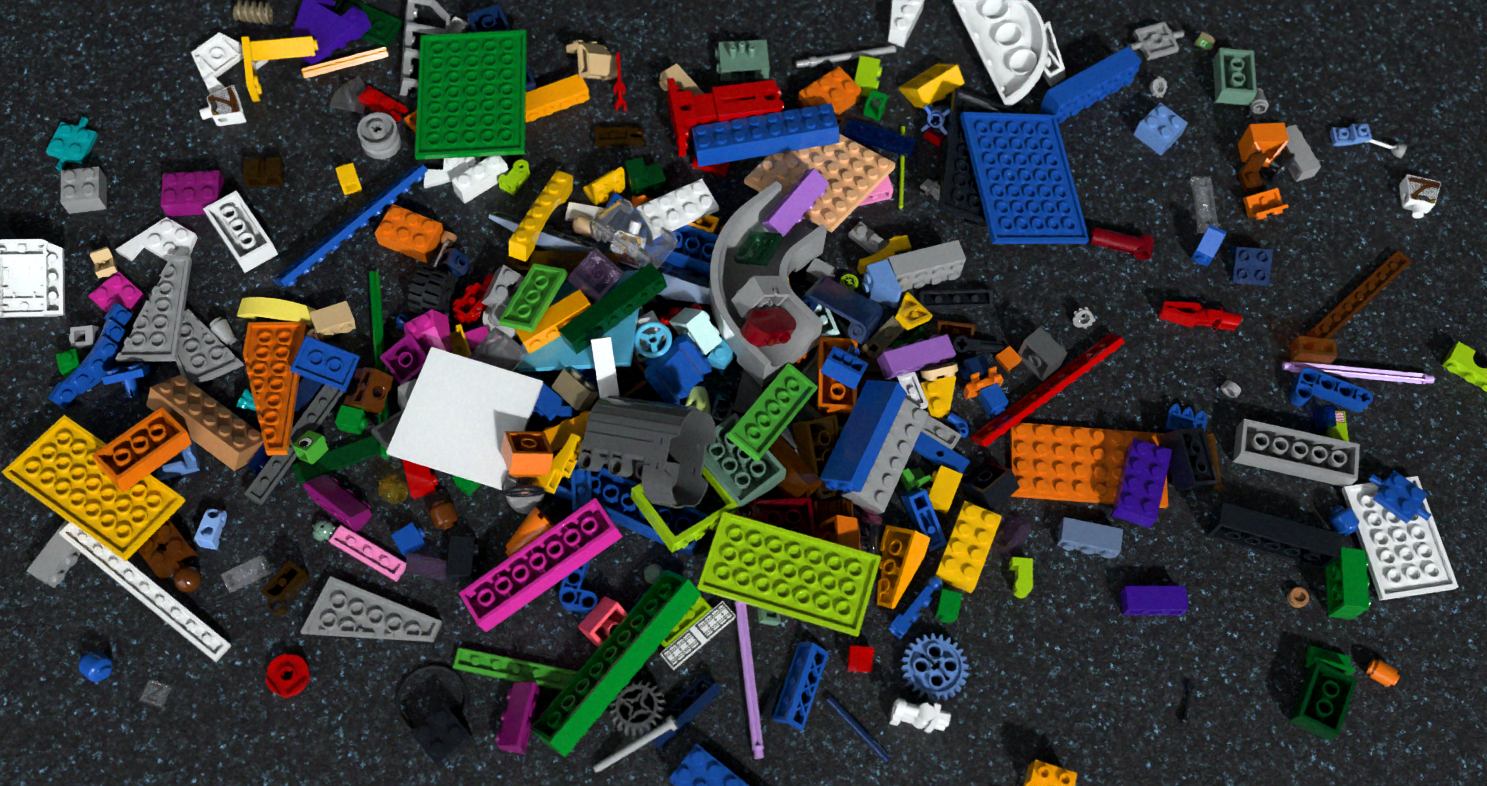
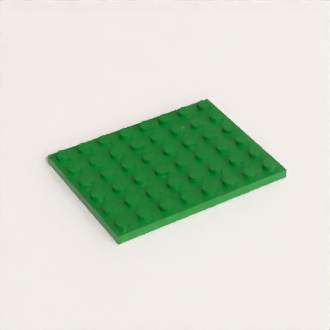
M526 30L421 35L415 144L416 160L525 154Z

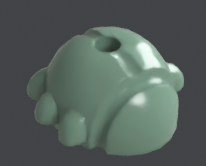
M325 517L317 520L316 524L312 525L314 529L313 536L318 541L329 540L334 531L337 530V527Z

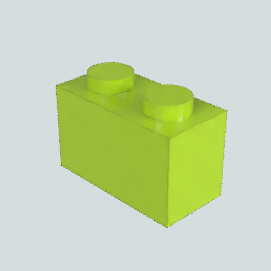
M860 56L854 82L861 88L862 96L869 97L872 90L878 91L879 81L876 79L881 77L882 67H879L881 59Z

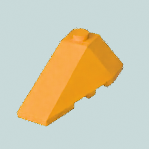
M886 525L880 544V550L883 551L882 561L879 564V568L882 571L881 579L878 581L877 605L891 609L896 607L925 557L930 537L915 530Z

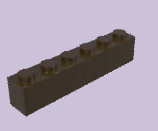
M533 251L526 262L511 257L508 253L505 266L526 277L533 264L566 269L568 273L564 280L566 282L600 281L603 283L608 281L615 282L619 267V261L614 252Z

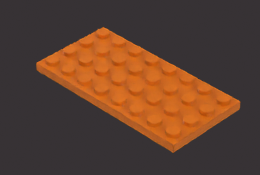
M1031 423L1015 424L1010 428V469H1012L1020 488L1011 497L1114 504L1128 445L1135 438L1163 447L1161 435H1164V433ZM1167 475L1159 508L1168 507Z

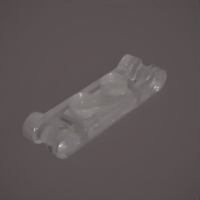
M1192 176L1190 185L1193 190L1197 232L1205 233L1209 225L1218 228L1211 177L1199 178Z

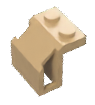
M574 40L572 44L566 45L567 53L578 54L580 78L609 80L617 77L616 55L611 54L606 46L597 45V42L584 43L583 40Z

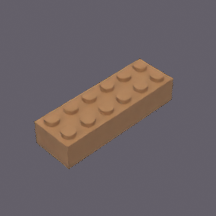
M181 374L150 387L146 406L154 412L163 407L187 431L189 438L235 471L263 456L265 447L262 434Z

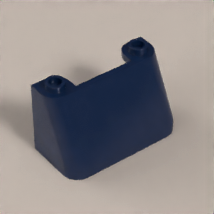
M829 277L818 278L800 298L813 312L818 304L851 321L848 335L859 344L866 343L871 338L883 315V309L879 304Z

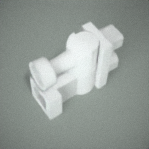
M898 698L893 703L889 724L898 726L900 721L913 724L918 729L925 728L924 731L931 733L934 729L944 731L945 726H949L951 713L941 711L940 704L935 703L931 706L928 703H923L919 706L907 703L905 699Z

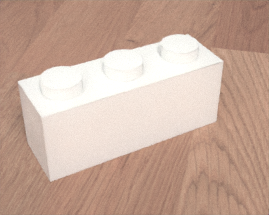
M489 156L451 181L454 192L465 204L499 183L498 178L501 174L507 175L509 172L506 162L500 156Z

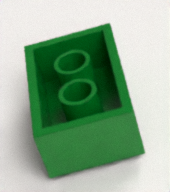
M1341 547L1340 557L1326 567L1328 617L1354 619L1369 609L1371 598L1368 596L1369 577L1367 576L1366 569L1368 567V558L1366 557L1365 550Z

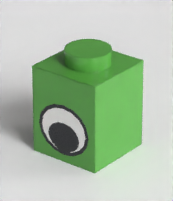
M310 430L292 445L298 459L312 465L329 450L325 442L326 438L321 433H315Z

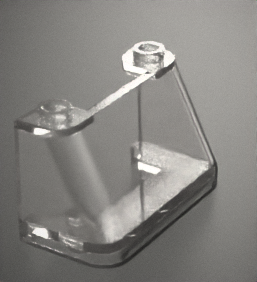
M619 199L595 216L589 223L592 238L598 242L601 239L605 243L609 241L634 258L637 265L640 263L642 266H646L651 263L658 269L678 245L677 235L674 231L665 229L634 208L626 199Z

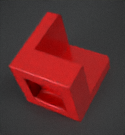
M850 645L847 671L871 673L875 648Z

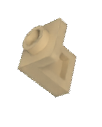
M108 247L90 252L98 278L109 277L117 272L116 261Z

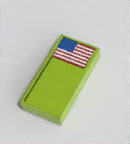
M1326 410L1324 412L1326 437L1349 442L1345 411Z

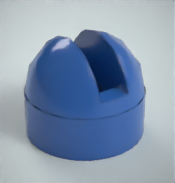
M403 313L399 314L396 318L397 327L401 330H404L403 324H405L402 319H405L407 322L411 320L410 316Z

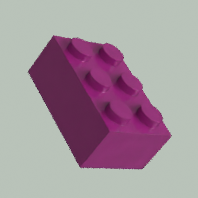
M219 170L163 174L161 207L168 217L206 214L203 208L225 197V180Z

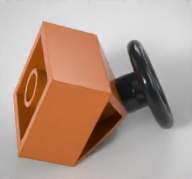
M1285 123L1250 124L1238 143L1242 162H1246L1248 157L1256 152L1268 154L1262 166L1269 167L1275 172L1270 179L1271 183H1275L1295 158L1294 153H1291L1285 160L1279 157L1289 141Z
M505 431L501 453L509 474L516 478V486L506 488L504 494L509 497H534L544 494V487L532 485V478L550 474L553 452L545 432Z
M835 515L815 526L818 539L861 551H870L871 554L880 556L879 534L874 522L869 524V536H861L857 518Z

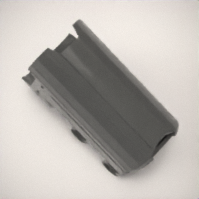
M614 395L602 397L594 404L590 411L584 439L580 446L578 465L582 470L598 472L602 469L603 464H606V469L609 470V473L619 477H629L636 469V476L638 479H641L644 494L651 503L672 508L695 507L702 500L708 486V481L702 477L706 447L716 441L715 423L710 414L701 412L700 409L692 406Z

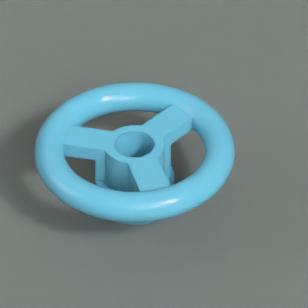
M647 322L641 325L635 333L634 345L636 350L648 358H657L664 355L672 344L671 331L660 322ZM651 327L660 328L655 334L647 335L642 333ZM666 335V344L658 351L662 345L661 337ZM640 339L646 341L647 347L652 352L645 351L641 347ZM656 339V342L651 343V340Z

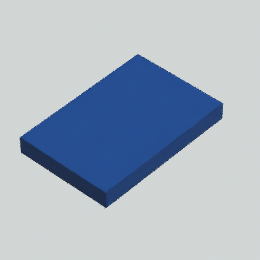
M306 335L290 368V372L346 392L362 358L359 355Z

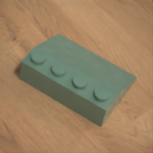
M734 413L715 427L716 441L707 445L703 466L736 504L741 507L770 491L783 481L786 469L769 450L756 462L726 437L740 420V417Z

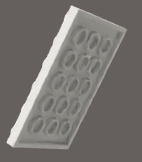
M1418 476L1406 478L1422 489ZM1366 483L1345 486L1341 489L1347 507H1351L1359 519L1356 533L1361 548L1365 550L1366 557L1368 558V568L1379 600L1458 588L1432 515L1426 521L1418 514H1415L1406 524L1372 500L1378 488L1375 484ZM1425 497L1421 508L1432 514Z

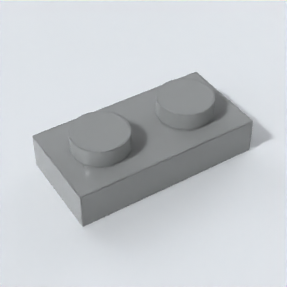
M929 415L921 430L951 450L954 449L961 438V434Z

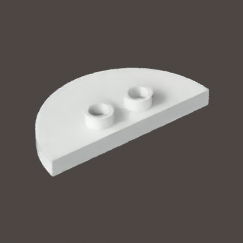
M953 0L1004 106L1010 107L1034 87L1046 64L1048 39L1041 16L1028 0Z

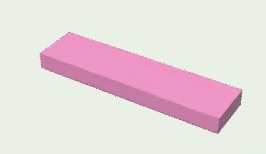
M341 524L329 539V542L396 582L408 566L403 560Z

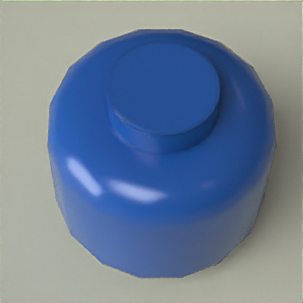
M1340 505L1331 510L1332 514L1328 520L1336 533L1346 536L1358 530L1359 519L1351 507L1343 508Z
M97 650L87 652L81 657L79 662L80 673L92 682L106 679L111 674L113 668L112 660Z

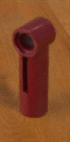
M1094 227L1090 237V244L1131 253L1137 259L1147 260L1152 257L1154 238L1149 235L1133 236Z

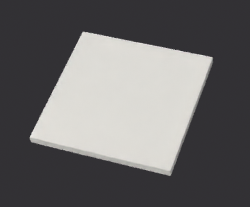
M431 347L386 453L387 455L502 490L509 473L501 453L504 432L526 430L542 389L543 381Z

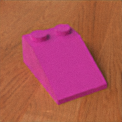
M431 309L403 324L405 336L411 333L427 355L431 347L453 353L447 315Z

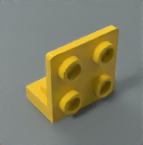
M620 167L615 171L611 170L583 187L585 194L595 206L607 202L613 193L620 194L625 189L624 169Z

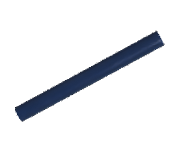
M832 696L826 700L832 709L885 763L891 758L876 740Z

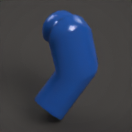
M950 412L946 420L954 424L956 432L961 434V437H966L969 433L967 421Z

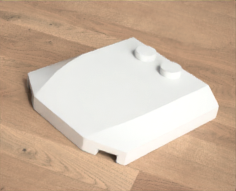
M1 239L0 318L56 317L65 315L64 249L43 239Z

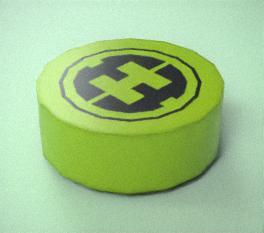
M846 274L841 277L840 284L855 291L858 287V279L855 275Z

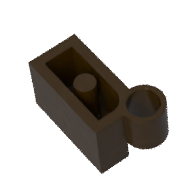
M290 560L261 591L264 597L269 600L267 604L268 609L275 616H283L287 613L289 602L310 580L305 571ZM282 604L281 608L274 610V606Z

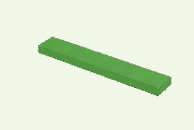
M458 647L453 664V669L516 682H535L540 687L562 691L578 672Z

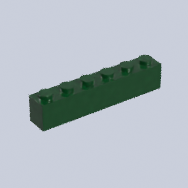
M648 263L558 330L563 341L576 354L585 350L591 344V339L601 338L606 332L617 326L618 323L668 287L663 274L651 263Z

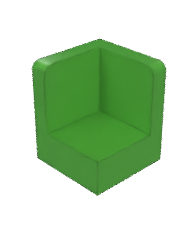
M918 467L912 471L909 468L903 470L899 479L908 492L917 487L923 488L929 485L932 477L930 475L925 476L921 468Z

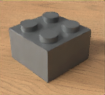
M1039 327L1024 340L1018 355L1022 358V362L1044 382L1060 368L1067 352L1061 344H1058L1051 337L1049 332Z

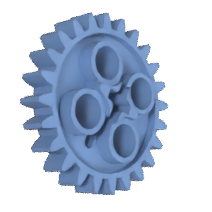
M932 633L930 639L923 635L922 641L916 638L915 644H909L910 650H905L904 654L907 657H903L901 662L906 665H903L901 670L907 671V673L903 675V679L909 678L906 686H914L912 693L917 690L920 691L919 698L926 694L927 701L932 696H934L936 702L939 701L940 696L946 701L948 698L947 694L953 698L955 696L954 690L960 692V685H965L966 681L963 678H967L969 674L963 670L968 669L969 665L963 664V662L966 661L967 656H960L963 649L956 650L958 643L956 642L951 645L950 637L943 641L942 634L938 639L935 638L934 633ZM929 650H936L939 656H931L929 654ZM950 663L953 665L954 671L946 670L945 664ZM922 664L925 667V671H918L915 665ZM936 664L938 668L932 670V666ZM931 679H939L941 686L933 685Z

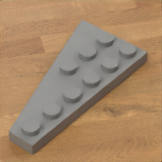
M170 256L161 273L159 283L152 289L151 292L153 294L149 301L145 302L133 324L134 329L130 336L126 337L121 353L118 352L115 358L118 362L177 361L192 264L190 256Z

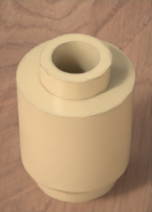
M580 215L574 219L572 228H574V232L588 238H597L601 225L595 220Z

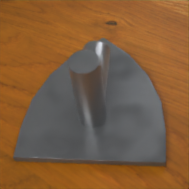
M360 77L351 79L343 84L335 92L329 107L364 113L366 105L360 103L358 97L366 87Z

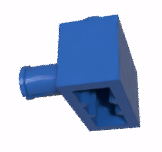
M851 345L846 352L833 346L821 369V373L855 390L869 363L857 358L860 353L858 347L852 352L855 346Z

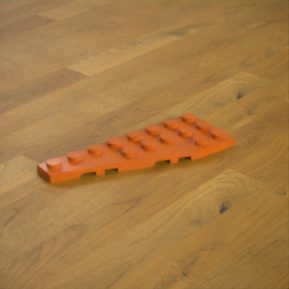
M248 322L243 357L267 455H288L300 375L290 372V368L306 337L308 328L306 322Z

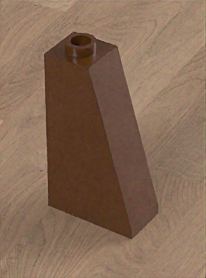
M779 435L768 449L786 469L785 479L777 484V487L784 499L808 498L822 484V481L784 438Z

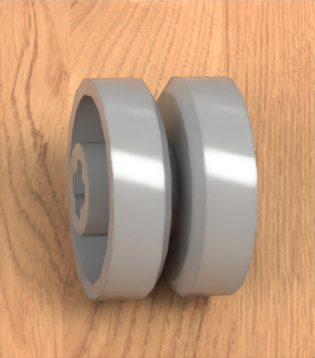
M376 112L365 116L359 122L357 128L358 137L363 151L368 156L382 160L390 158L398 152L401 146V138L396 121L390 115Z

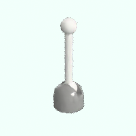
M1373 139L1367 141L1391 149L1392 154L1398 158L1403 157L1407 145L1401 143L1391 146Z

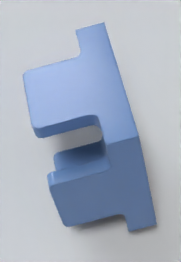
M190 438L191 445L156 469L159 481L200 471L195 441Z

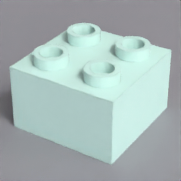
M685 307L669 321L678 336L688 334L704 355L722 342L719 330L709 321L710 317L704 310Z

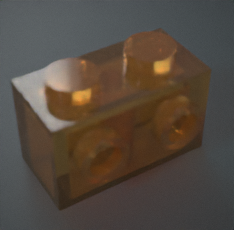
M1298 336L1290 345L1291 361L1331 364L1337 357L1336 340Z

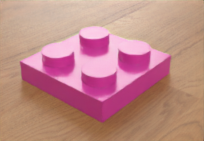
M119 271L88 295L105 313L110 310L114 303L120 304L129 311L145 297Z

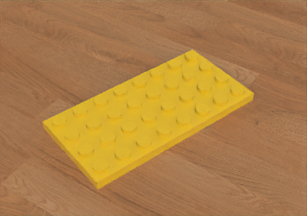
M63 415L6 467L2 473L126 562L185 502V499L150 474L122 493L97 467L92 457V454L107 444Z

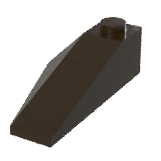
M837 415L792 423L795 443L800 456L819 478L840 437ZM822 481V484L815 490V494L818 500L836 496V491L828 489Z

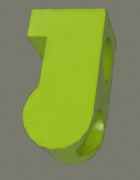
M526 160L514 162L511 171L507 175L501 174L498 178L499 188L515 196L530 176L528 162Z
M1012 557L1009 562V570H1015V583L1012 587V592L1017 598H1025L1033 588V558Z

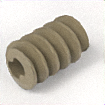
M238 0V3L233 8V17L235 21H248L250 23L254 21L255 23L261 22L262 24L268 22L271 25L273 22V10L269 2H266L264 7L262 1L257 6L256 1H252L250 5L249 0H246L243 5L242 0Z

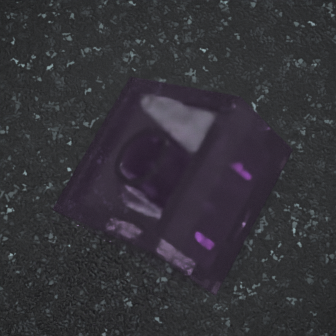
M595 247L572 271L567 281L576 289H580L584 296L595 304L610 291L624 272Z

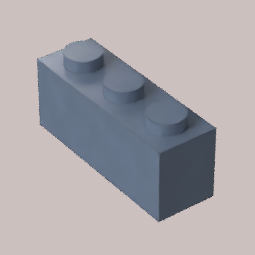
M1064 517L1059 523L1057 546H1062L1065 550H1081L1085 554H1100L1104 558H1116L1121 552L1123 529Z

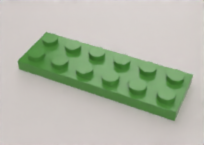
M788 363L726 437L753 460L758 462L816 391L818 386Z

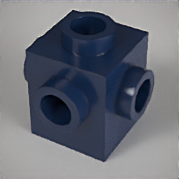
M450 248L443 250L436 266L442 270L452 272L455 278L467 273L470 259L462 251Z

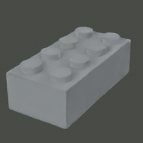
M959 240L888 257L889 264L902 289L901 293L908 289H919L924 285H935L944 280L957 279L960 277L966 260Z

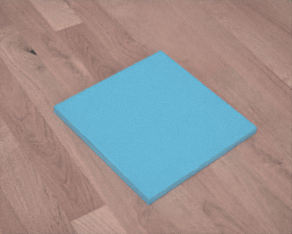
M639 270L618 271L615 282L564 281L549 307L579 289L592 306ZM639 308L602 336L611 337L615 367H629L632 364ZM561 336L530 354L522 344L517 369L519 372L595 368L592 344L578 354L563 341Z

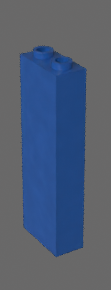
M866 381L820 476V479L828 489L836 491V489L843 490L848 493L852 491L861 493L907 395V392L898 382Z

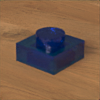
M1330 406L1313 411L1316 430L1321 431L1337 426L1335 408Z

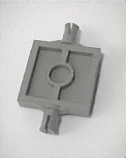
M1165 22L1134 30L1133 35L1137 42L1129 44V47L1132 50L1140 49L1146 59L1151 60L1178 52L1179 46L1176 39L1184 37L1183 30L1172 32Z

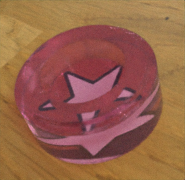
M864 513L862 521L881 525L882 517Z

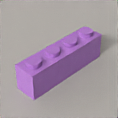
M815 168L806 170L761 223L775 238L787 237L792 232L791 228L794 224H798L803 219L802 215L815 205L814 201L825 194V188L829 183Z
M937 334L930 337L929 340L919 339L911 345L905 343L894 350L887 348L882 351V355L876 360L885 380L948 362L956 353L948 334L943 336Z

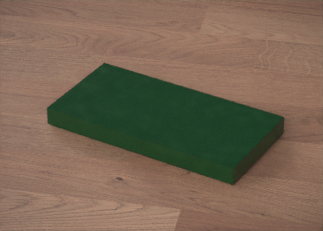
M341 0L332 11L340 17L352 6L365 12L372 27L361 38L380 47H386V49L404 26L403 20L356 0Z

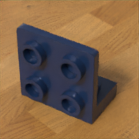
M1230 246L1229 253L1235 254L1232 283L1268 286L1273 249Z

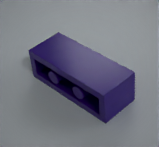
M1130 583L1120 591L1123 615H1183L1189 610L1186 586H1178L1176 583L1167 584L1166 586H1158L1157 583H1150L1146 586Z

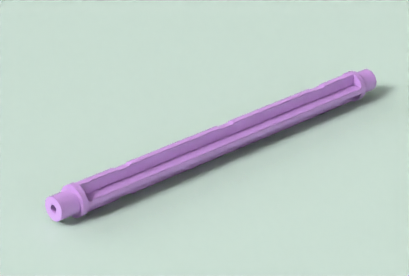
M1297 361L1282 363L1283 370L1300 373L1305 368H1312L1330 376L1417 384H1432L1434 382V375H1427L1426 373Z
M736 601L734 605L736 607L752 742L751 749L754 752V759L764 758V746L747 609L745 603Z

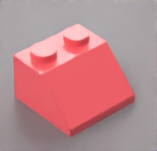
M605 596L577 627L599 648L628 614L618 602Z

